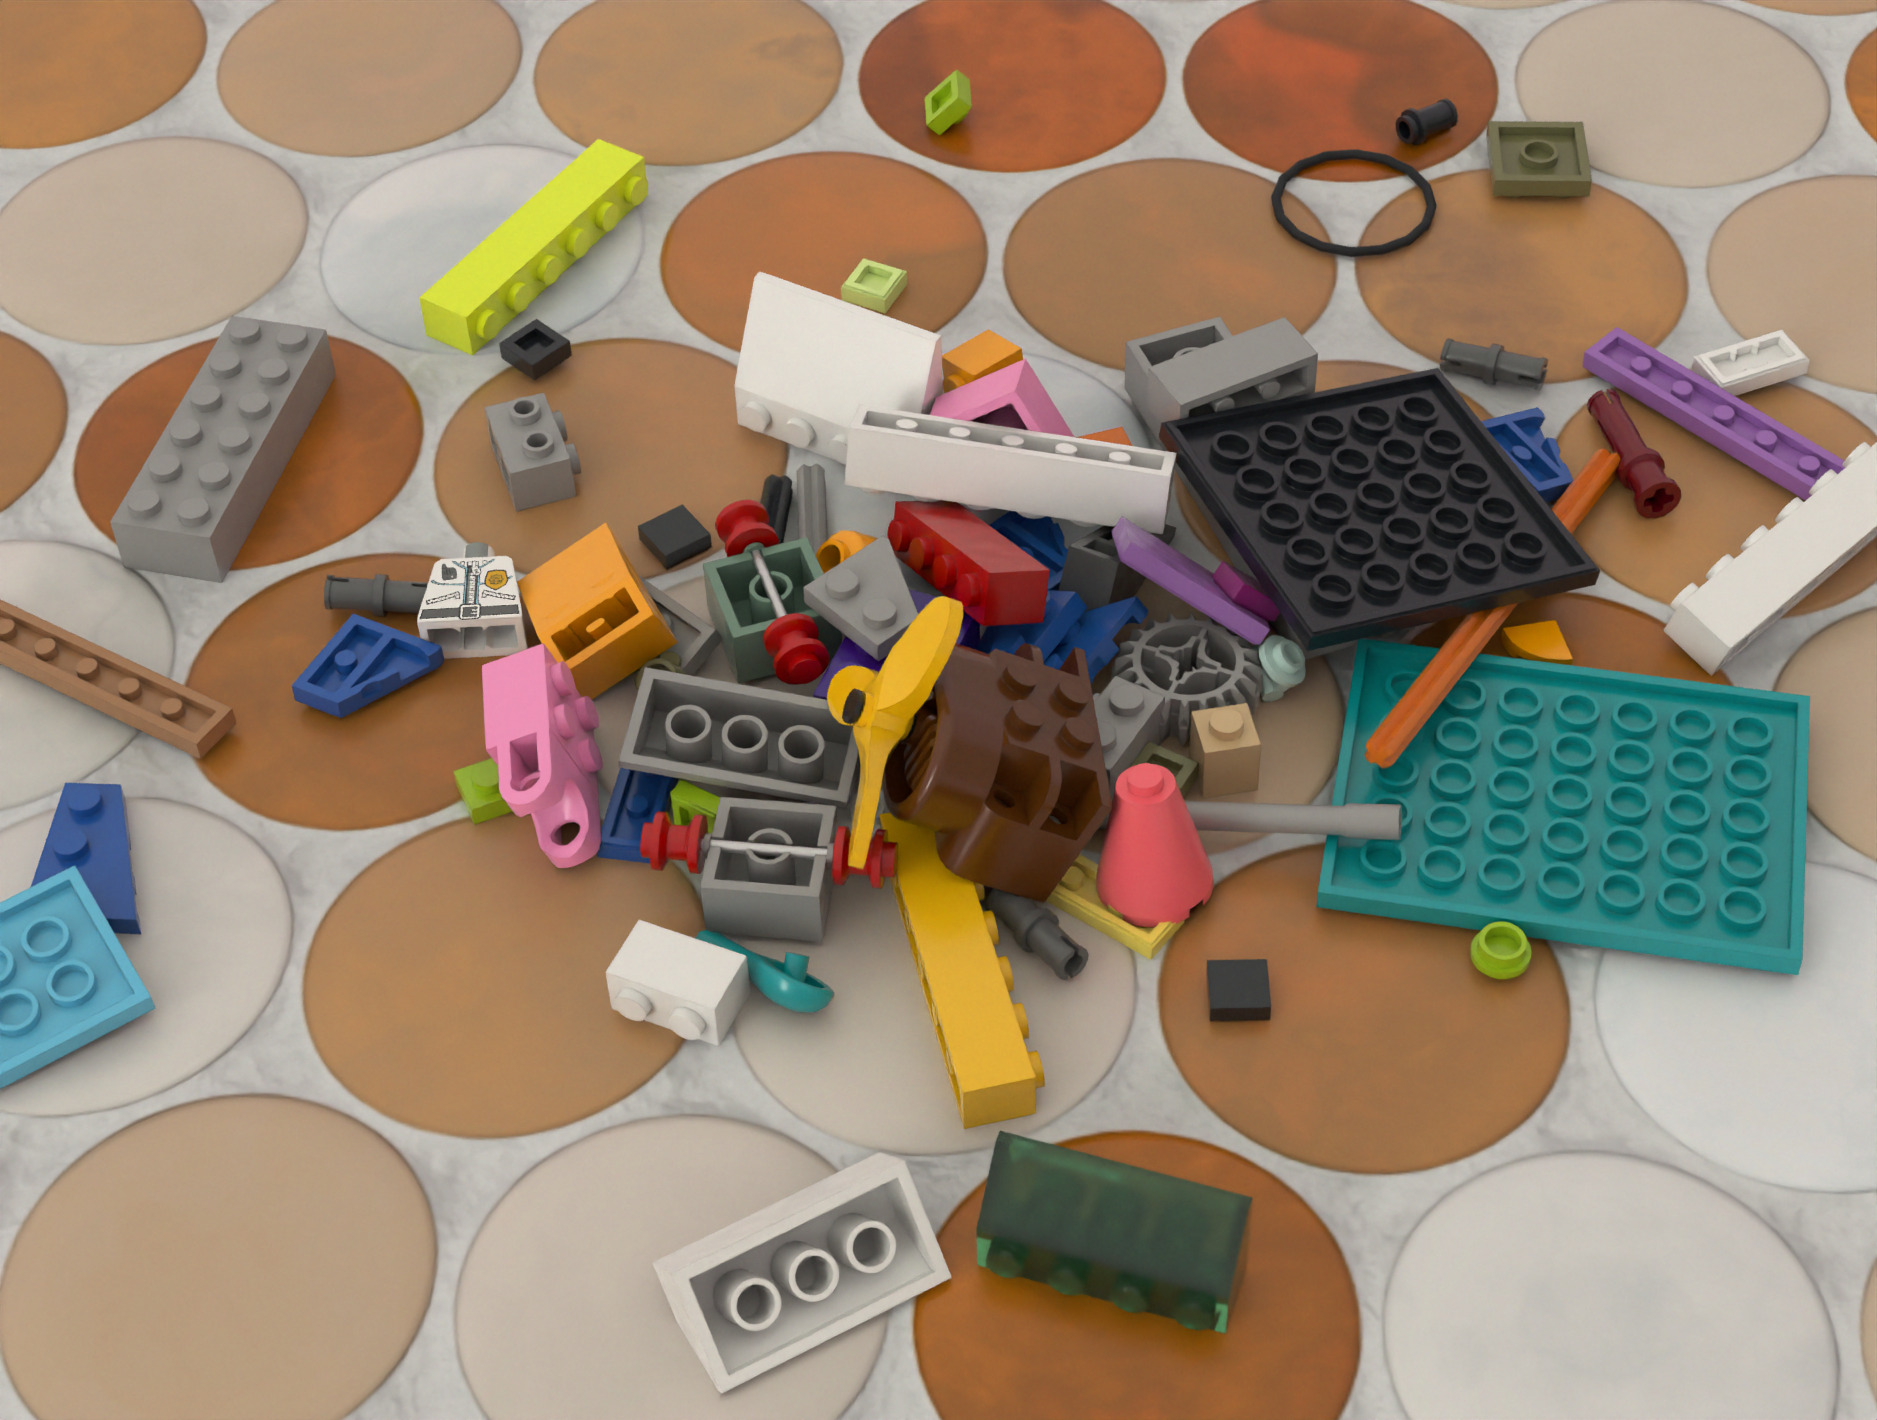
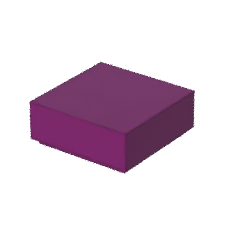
M1221 562L1212 575L1216 585L1232 602L1267 621H1275L1280 611L1260 582L1228 563Z

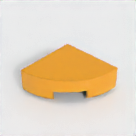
M1556 620L1502 629L1501 643L1512 657L1519 659V656L1526 660L1572 665V655Z

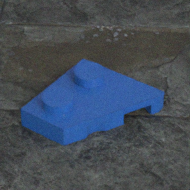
M1137 596L1084 612L1044 661V665L1059 670L1074 647L1085 650L1090 683L1092 684L1096 674L1120 650L1112 639L1124 625L1130 623L1141 624L1147 617L1148 609Z

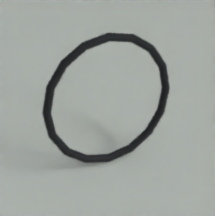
M1358 149L1325 151L1299 160L1278 178L1271 196L1276 220L1294 239L1321 252L1349 257L1383 255L1412 244L1430 228L1437 208L1431 185L1412 166L1387 154ZM1359 159L1382 163L1408 175L1422 189L1427 208L1422 222L1406 236L1382 245L1349 247L1322 242L1300 231L1285 216L1281 196L1287 182L1305 168L1325 161Z

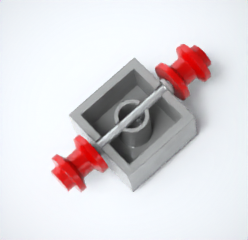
M720 797L713 833H708L705 815L695 814L689 826L674 825L668 812L660 811L656 812L653 823H644L641 833L642 858H650L652 870L663 871L669 860L686 861L690 873L701 874L705 864L700 886L705 928L710 932L718 931L723 934L823 942L833 885L844 886L850 874L868 876L872 888L882 889L885 877L895 878L898 864V842H888L887 829H877L870 840L863 869L848 866L851 831L848 826H838L837 807L833 805Z

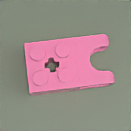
M544 643L482 665L486 751L498 765L499 790L502 798L516 816L523 817L531 813L540 848L553 865L558 868H568L587 861L597 854L602 839L597 771L602 770L603 762L599 748L594 741V729L599 727V717L594 703L589 696L581 697L575 688L574 679L567 664L564 661L558 663ZM571 822L580 825V832L576 838L568 845H562L561 826Z

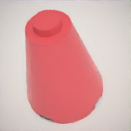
M1142 763L1126 769L1117 778L1114 789L1113 808L1109 813L1096 874L1098 896L1101 903L1107 909L1108 905H1110L1113 909L1122 913L1124 921L1134 926L1151 928L1156 927L1161 922L1172 921V923H1180L1190 917L1191 908L1202 899L1204 906L1211 897L1214 880L1210 860L1174 775L1167 768L1150 763Z

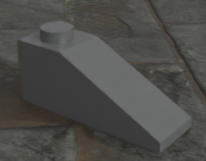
M1165 524L1163 534H1150L1169 545L1175 536L1176 527ZM1104 525L1069 545L1058 591L1077 592L1087 606L1084 612L1134 597L1147 578L1120 561L1111 531L1114 528L1112 526Z

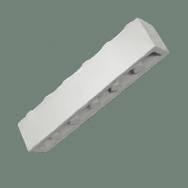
M859 404L848 431L844 485L860 487L864 492L871 494L894 492L912 495L913 498L923 502L945 500L964 503L967 507L974 510L996 508L1016 511L1019 515L1032 519L1045 516L1067 519L1083 527L1097 525L1115 527L1121 516H1123L1148 533L1163 534L1170 505L1176 453Z
M1866 442L1860 444L1843 462L1842 466L1845 469L1839 474L1832 469L1827 471L1809 490V494L1812 496L1804 502L1799 497L1794 498L1775 518L1778 524L1770 530L1764 525L1760 526L1742 544L1740 549L1743 552L1735 559L1730 554L1723 556L1706 574L1705 578L1708 581L1700 588L1694 583L1689 584L1672 601L1670 607L1675 613L1663 631L1711 676L1877 537V442L1873 446L1868 445Z

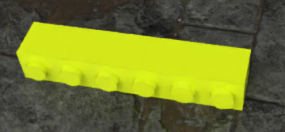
M597 139L419 297L426 335L473 356L489 340L495 338L499 331L515 316L524 311L549 285L555 283L563 272L575 261L583 257L608 231H611L635 206L643 202L648 195L644 157Z

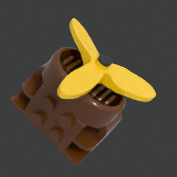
M945 596L934 598L917 615L903 636L892 647L879 672L856 665L847 666L834 675L828 688L827 703L829 710L840 724L853 728L861 765L860 782L849 844L848 866L861 870L864 867L883 781L884 798L889 812L898 820L933 830L935 832L936 849L939 859L947 869L966 880L1045 903L1113 808L1085 650L1074 647L1058 670L1044 665L1041 649L1028 643L1021 645L1014 655L998 649H994L987 654L957 644L956 641L963 619L962 602ZM1049 815L1055 817L1061 824L1051 820Z

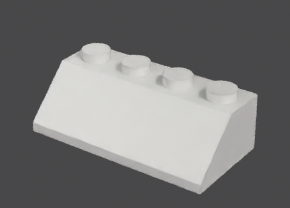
M881 1152L652 1262L678 1325L720 1393H724L952 1278L905 1160Z

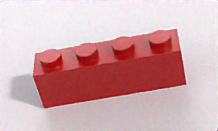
M945 500L936 502L896 501L894 520L888 526L887 536L894 554L899 560L943 595L962 602L963 611L982 626L1043 623L1050 572L1047 567L958 502Z

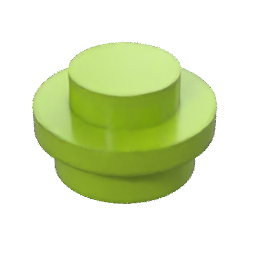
M1493 922L1486 925L1474 937L1470 950L1474 966L1483 974L1496 979H1510L1521 975L1528 968L1532 955L1531 946L1525 933L1516 925L1508 922Z

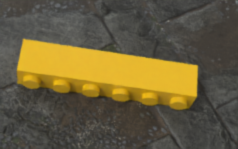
M890 812L879 814L880 829H887L888 842H898L896 876L889 879L963 1128L967 1129L1036 1114V1088L1045 1086L1043 1067L1038 1051L1028 1052L1024 1039L1029 1038V1027L1025 1009L1021 1002L1012 1004L1009 992L1014 991L1012 971L1007 956L997 957L994 946L999 945L996 920L992 910L982 911L980 901L984 900L983 885L959 877L945 867L937 853L935 832L933 830L898 820Z

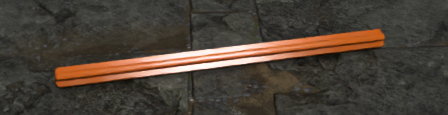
M1606 448L1596 451L1551 508L1571 534L1618 475L1617 470L1621 460L1618 453L1611 454ZM1518 603L1467 614L1366 742L1367 751L1365 752V758L1370 764L1377 763L1383 769L1389 768L1395 763Z

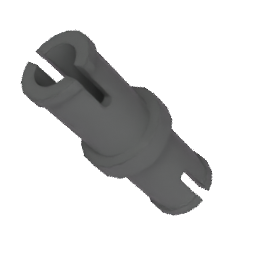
M1449 338L1444 343L1440 357L1441 360H1445V362L1441 361L1440 370L1442 371L1448 370L1482 377L1483 383L1495 385L1497 381L1531 387L1539 391L1543 387L1547 369H1543V367L1546 368L1548 365L1547 358L1504 351L1503 345L1492 344L1490 348L1454 341Z
M376 574L374 579L327 575L324 586L325 609L330 610L335 608L372 611L373 616L386 617L388 612L418 614L428 583L390 580L389 575Z
M996 888L990 892L986 900L987 909L992 910L993 914L1015 933L1014 939L1017 945L1028 953L1035 952L1062 980H1067L1068 976L1074 978L1083 970L1088 961L1089 954L1083 946L1078 945L1059 927V920L1050 909L1046 907L1039 908L1028 898Z

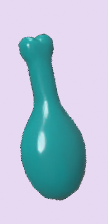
M703 930L698 932L695 939L746 955L749 980L765 997L780 1006L799 1013H816L827 1007L835 996V992L827 984L807 973L810 956L786 952L785 960L781 962L756 954L726 938L718 931L710 932Z

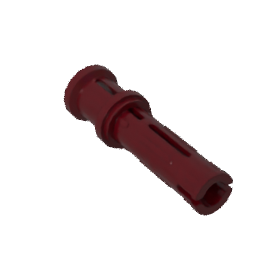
M1607 389L1606 394L1611 404L1607 401L1602 390L1596 392L1588 400L1587 410L1593 416L1612 452L1620 455L1621 460L1617 470L1618 478L1625 488L1633 492V502L1636 511L1640 516L1647 519L1665 516L1679 504L1681 499L1680 487L1675 480L1666 476L1664 472L1665 462L1658 451L1650 449L1645 445L1616 391Z

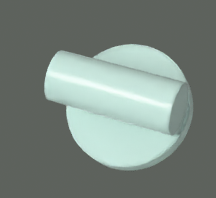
M1271 635L1262 641L1260 645L1252 646V650L1258 651L1261 661L1263 687L1260 694L1264 702L1279 700L1283 697V692L1295 687L1304 680L1306 674L1305 657L1295 642L1279 635Z

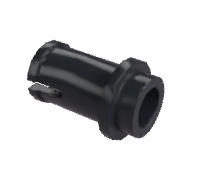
M1447 98L1419 110L1408 108L1396 120L1397 135L1405 144L1420 145L1426 141L1427 136L1456 126L1458 122L1457 109Z

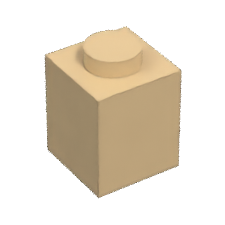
M1243 703L1191 711L1189 758L1199 762L1197 784L1202 799L1258 790L1261 743L1248 704Z

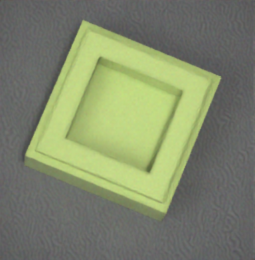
M863 258L841 286L842 301L886 314L907 286V271Z

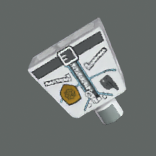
M474 542L468 544L463 549L462 558L441 559L434 563L417 617L420 638L442 646L444 659L508 656L529 649L512 559L508 556H495L491 546L481 542Z

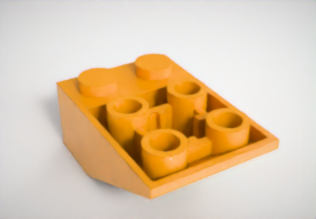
M604 523L517 581L538 638L542 644L546 645L558 663L564 661L572 673L575 688L581 697L589 696L591 700L642 667L646 662L654 659L678 643L607 523Z

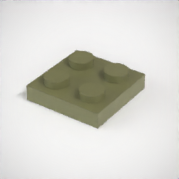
M1488 121L1486 140L1493 196H1556L1561 198L1590 196L1592 178L1583 122Z

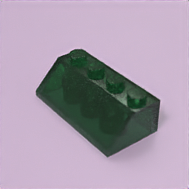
M999 1131L976 1228L977 1265L989 1268L992 1272L1002 1277H1022L1048 1284L1063 1294H1084L1113 1302L1117 1307L1128 1312L1140 1313L1145 1311L1174 1319L1189 1329H1210L1226 1334L1247 1268L1252 1197Z

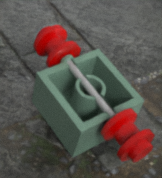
M755 500L733 502L719 513L715 521L717 534L726 543L725 553L727 557L703 563L708 611L716 630L723 637L721 643L737 683L776 674L782 682L790 685L810 683L826 670L829 660L834 658L842 643L841 631L804 602L803 587L824 573L808 537L779 544L775 530L769 526L768 513L760 502Z

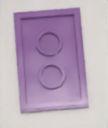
M1121 516L1111 531L1121 562L1254 645L1261 644L1270 631V627L1265 619L1232 602L1216 585L1212 572Z

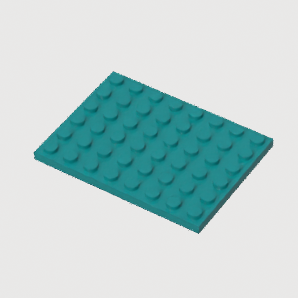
M1369 639L1358 640L1332 805L1343 806L1349 803L1401 805V839H1354L1342 835H1327L1316 907L1482 930L1486 925L1493 922H1508L1519 927L1526 937L1793 975L1799 974L1803 960L1810 696L1478 654L1395 763L1389 768L1382 769L1377 763L1370 764L1366 760V742L1440 648Z

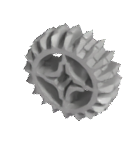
M1191 612L1187 619L1177 620L1169 613L1165 623L1161 624L1153 619H1149L1144 630L1132 629L1128 642L1120 643V650L1117 652L1115 665L1112 667V679L1114 676H1117L1165 696V705L1161 712L1159 724L1160 743L1169 736L1176 737L1182 747L1190 739L1191 711L1247 703L1251 715H1254L1255 708L1259 704V692H1262L1263 687L1259 653L1256 650H1252L1250 642L1241 636H1237L1236 633L1225 626L1219 627L1212 618L1206 621L1196 620L1193 612Z

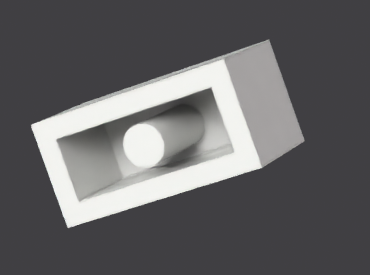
M638 920L606 971L611 1009L618 1011L630 1020H645L671 1029L685 1039H699L720 1046L751 993L746 955L642 920Z

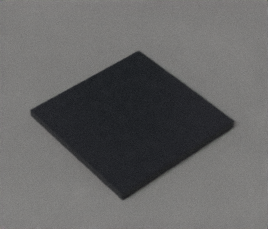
M1439 368L1161 423L1159 439L1168 452L1176 453L1175 462L1307 651L1596 585L1600 573L1599 568Z

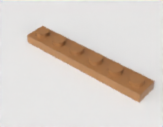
M0 599L1 664L199 759H202L236 724L231 707Z

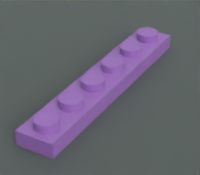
M1618 327L1584 352L1582 367L1805 501L1812 496L1809 494V490L1827 471L1832 469L1839 474L1845 469L1842 466L1843 459Z

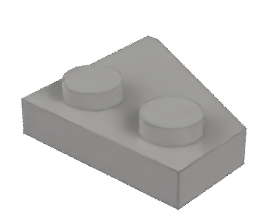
M884 535L803 587L805 604L877 661H880L889 654L892 647L903 636L918 615L891 543Z

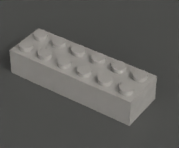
M231 316L110 521L124 567L218 583L223 582L336 376L326 329Z

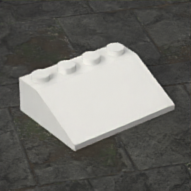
M759 271L753 281L734 385L738 424L846 465L849 426L859 404L930 415L935 398L943 395L941 335Z

